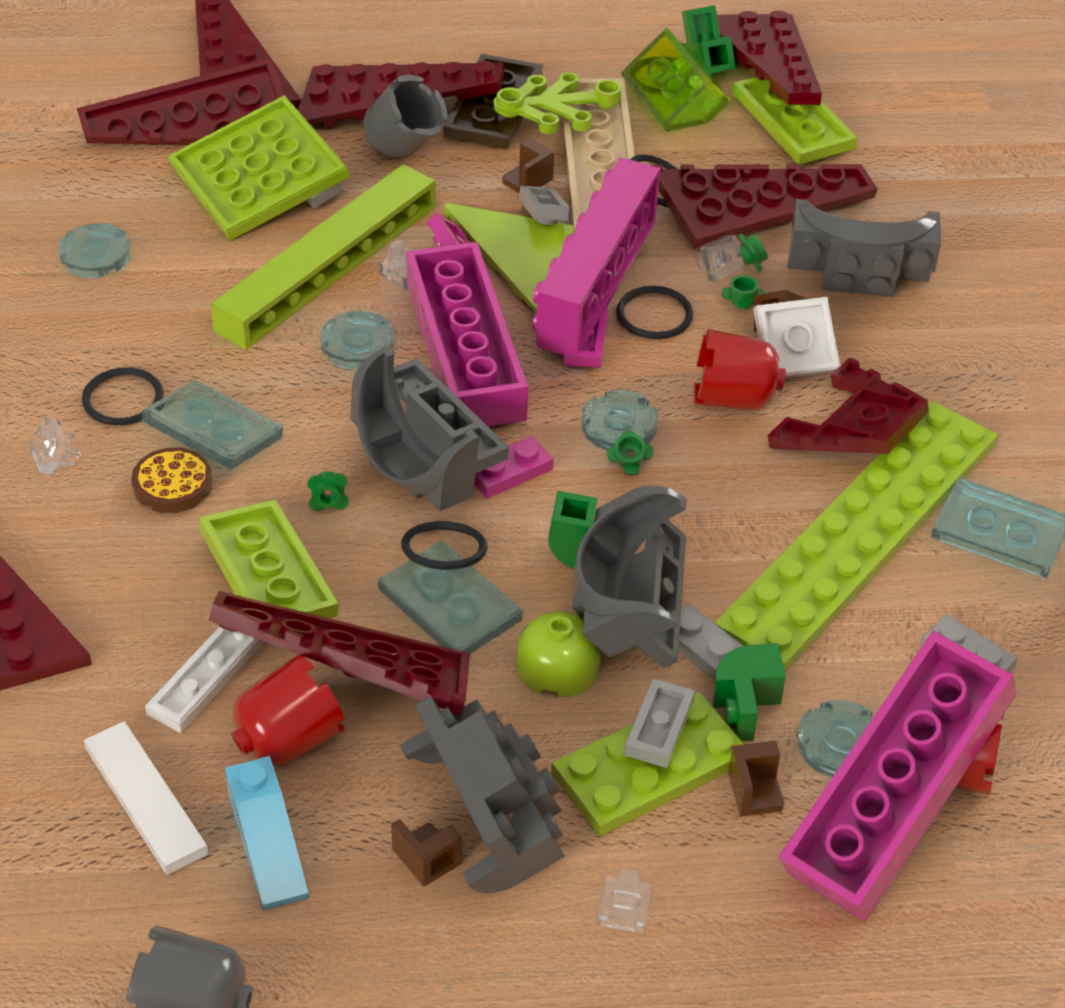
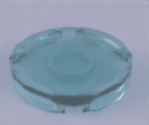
M94 223L76 227L66 233L59 242L58 252L61 263L66 266L67 271L71 274L84 278H100L107 276V271L116 268L117 272L124 268L131 257V244L126 232L120 228L105 223Z
M350 311L328 320L321 330L320 342L323 354H327L328 360L334 365L346 369H358L370 355L387 346L393 352L395 336L390 322L381 315L368 311Z
M611 390L605 392V396L597 399L596 396L592 397L583 407L582 430L586 438L599 448L608 450L610 447L615 446L617 439L625 431L635 432L636 435L644 440L645 444H649L657 433L658 412L655 407L653 409L649 405V400L640 394L626 390Z
M840 700L826 701L821 703L820 707L812 712L811 709L807 711L800 722L797 733L798 750L805 762L819 773L833 777L873 719L872 712L862 705Z

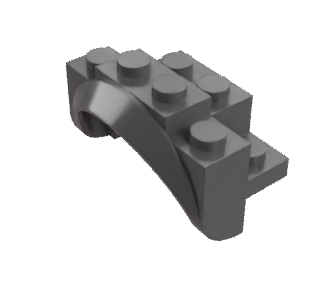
M795 199L787 268L823 272L822 290L893 297L897 279L929 282L931 272H935L941 246L940 212L928 211L919 219L905 222H870L832 215L817 209L808 200Z
M386 346L370 355L356 371L352 382L350 420L358 427L361 443L374 467L383 476L407 490L415 499L426 496L439 511L447 509L473 497L475 473L508 460L509 446L418 358L394 367V353ZM399 398L406 404V415L403 411Z
M655 485L638 487L597 508L595 522L584 535L578 548L573 575V609L584 619L582 635L610 658L637 645L643 653L649 655L663 668L678 662L686 535L668 519L686 510L687 499L669 488ZM646 539L645 550L635 554L640 545Z
M431 696L416 704L415 707L427 729L400 745L405 757L408 760L413 758L425 763L445 764L486 846L491 851L482 861L463 872L469 886L483 893L504 891L518 885L565 857L557 842L564 835L553 817L562 812L553 796L560 792V789L547 767L539 771L534 761L541 758V755L529 734L520 738L511 723L504 726L495 710L487 714L477 699L464 707L462 716L452 713L449 707L441 711ZM513 812L512 820L510 822L507 818V815Z

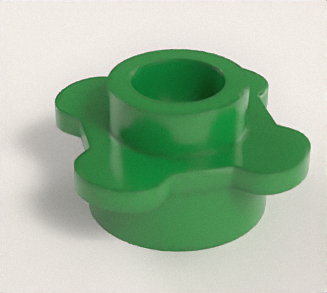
M740 233L738 238L742 245L737 248V251L746 266L753 264L758 272L762 271L760 263L768 259L765 248L755 234L745 239L743 234Z
M738 275L731 279L729 287L722 289L721 295L724 299H730L737 308L749 309L755 302V295L765 294L762 289H758L759 283L755 278L748 275Z
M633 431L623 432L621 437L617 439L615 446L607 450L608 460L613 463L617 462L624 468V472L630 476L638 474L641 464L645 460L651 459L654 455L652 445L645 444L644 440ZM632 450L634 454L628 456L627 451Z
M330 471L312 475L307 481V486L312 492L309 506L315 511H321L329 507H335L339 510L347 507L349 498L345 495L344 487L347 485V478L341 473ZM325 490L332 491V493L329 495L325 494L324 492Z

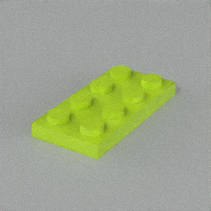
M757 77L734 82L733 95L797 164L810 163L856 149L857 137L822 101L821 105H787L770 90V82L767 80L760 81Z
M276 499L199 517V531L235 595L326 618L338 616L339 603Z
M700 691L695 693L694 703L668 768L624 755L625 744L634 723L551 763V774L599 837L728 773L732 746L743 745V742Z

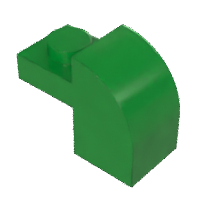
M711 5L681 11L686 36V43L682 44L683 52L687 63L695 74L707 75L736 69L731 36L720 37L716 6Z
M557 490L548 543L554 556L563 564L574 569L580 543L588 529L595 522L594 517L598 498Z
M779 643L738 647L727 653L718 664L712 706L713 708L724 707L726 723L733 724L735 734L741 741H754L758 705H776L782 702L786 675Z

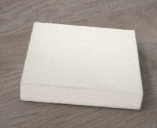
M828 297L757 305L753 308L758 339L769 342L775 347L779 356V368L786 369L785 378L830 373L840 367Z

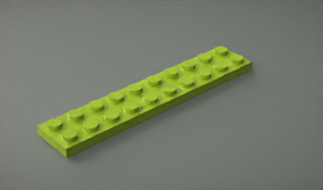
M931 401L928 404L929 413L889 454H879L717 619L715 624L743 646L779 643L783 666L786 672L996 446L998 434Z

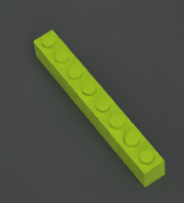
M404 164L210 303L213 331L245 350L250 348L436 208L435 180Z

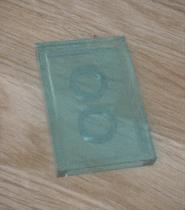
M196 380L142 410V421L230 470L282 438L283 427Z
M958 477L933 526L931 538L1048 578L1065 539V513Z
M443 540L418 554L422 557L439 561L463 559ZM408 560L378 579V589L442 647L471 654L522 621L523 610L472 566L455 570H439L424 567Z

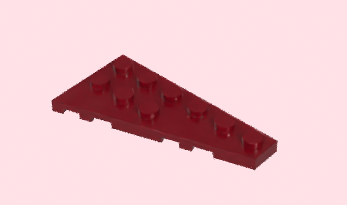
M195 0L200 76L271 58L230 0ZM272 60L283 95L298 110L301 98Z
M743 11L739 14L717 15L720 37L731 36L734 58L746 69L753 67L755 69V77L760 81L767 80L770 82V90L787 105H821L822 91L792 14L784 11H773L770 14Z
M267 58L76 109L87 143L190 145L284 95L272 60Z
M481 61L479 63L448 62L446 64L419 62L403 65L385 63L382 65L352 64L350 66H332L323 64L313 66L298 111L310 125L324 123L325 128L337 126V121L349 117L362 121L367 109L399 76L407 74L423 78L422 84L426 85L432 92L438 90L443 99L456 96L460 100L494 94L501 90L505 74L503 62Z
M650 164V166L660 168L658 191L663 199H665L666 204L694 249L738 237L740 233L745 235L791 222L795 199L808 200L814 207L826 212L875 198L878 190L862 164H821L819 169H801L799 164H787L786 169H770L769 164H716L714 169H695L694 164H681L680 169H663V165Z
M0 556V691L92 665L90 653Z
M222 591L218 592L213 602L209 621L219 624L225 630L241 632L341 670L349 677L365 679L420 701L431 696L439 708L445 709L449 707L452 713L462 716L467 694L470 653Z

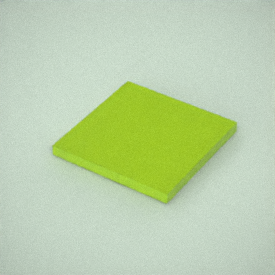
M285 95L167 156L170 166L229 241L351 177L348 167Z

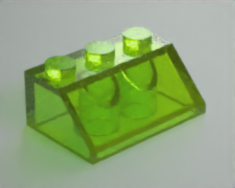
M668 27L621 72L625 80L667 132L707 124L732 101L689 47Z

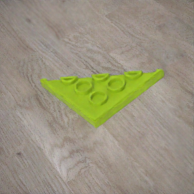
M445 203L444 215L447 219H452L460 226L470 243H478L486 263L496 274L500 273L507 281L509 289L521 302H526L533 310V316H535L537 311V303L533 302L535 288L539 281H545L552 259L554 257L559 258L562 253L564 240L567 235H573L574 226L558 222L553 225L541 224L536 222V219Z

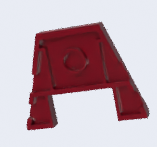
M848 358L831 374L833 388L853 392V394L821 425L786 417L767 435L769 448L889 454L929 413L928 399L897 382L891 385L881 380L879 372L873 369H869L866 372L860 368L859 361Z

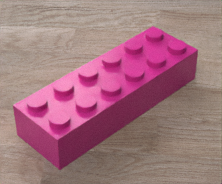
M619 157L613 169L606 171L601 189L593 192L587 212H582L579 215L573 235L566 236L562 246V253L559 258L554 257L548 269V276L545 281H539L535 288L533 302L537 303V311L533 319L532 329L536 330V347L562 355L566 352L577 355V357L580 350H583L589 340L590 333L596 328L600 316L605 308L608 307L655 225L660 168Z
M472 242L406 251L407 288L434 375L487 426L527 421L528 385L478 243Z
M932 630L779 855V859L786 872L863 922H866L1016 697L1013 674Z

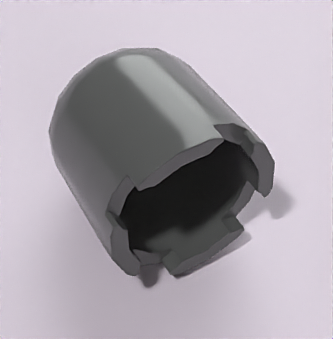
M410 74L399 76L370 105L365 113L363 120L365 136L369 144L385 157L400 159L412 155L435 137L442 129L443 122L447 120L446 104L438 90L432 92L426 85L422 84L424 79L420 76Z
M158 925L150 930L148 934L149 939L155 940L150 954L139 952L126 1001L136 1003V1008H249L253 987L245 985L246 968L244 961L235 950L216 942Z

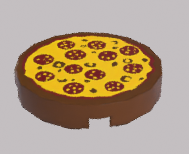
M182 447L164 448L153 451L139 460L133 469L131 482L136 499L143 506L146 503L152 506V510L160 513H178L194 508L200 503V498L205 493L206 495L210 493L212 488V472L206 458L196 451Z

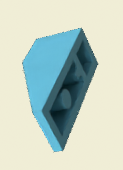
M270 756L226 767L225 774L229 802L263 911L309 898L283 795Z

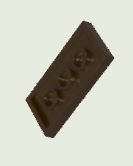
M481 54L476 62H503L505 74L501 89H519L527 82L528 77L532 75L543 76L542 64ZM497 93L465 100L457 99L443 126V138L487 145L491 148L508 149L523 116L518 115L508 118L497 113L494 109V99L497 97Z

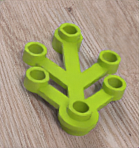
M562 73L559 80L548 89L547 79L544 76L532 75L528 77L527 82L519 89H501L494 99V109L504 117L513 118L520 115L539 123V131L544 134H554L559 130V117L556 114L572 120V128L583 132L591 128V113L568 105L597 103L603 109L615 108L621 100V84L615 80L604 79L596 83L595 91L573 93L579 88V76L576 73ZM535 108H543L553 113H544Z

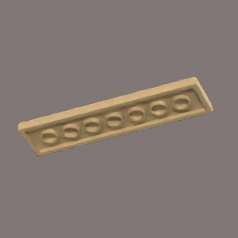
M624 78L579 79V88L573 93L595 91L596 83L604 79L615 80L621 84V100L615 108L603 109L597 103L568 105L591 113L592 123L589 130L583 132L576 131L571 126L572 120L562 117L574 231L579 215L582 212L586 213L589 208L593 192L601 189L606 171L613 169L619 157L630 160L635 156ZM645 240L638 254L646 253L647 240Z

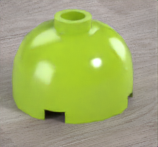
M551 611L539 615L525 626L517 643L516 670L522 682L534 692L543 694L544 689L557 692V697H569L584 692L594 684L601 666V650L582 635L583 618L567 611Z

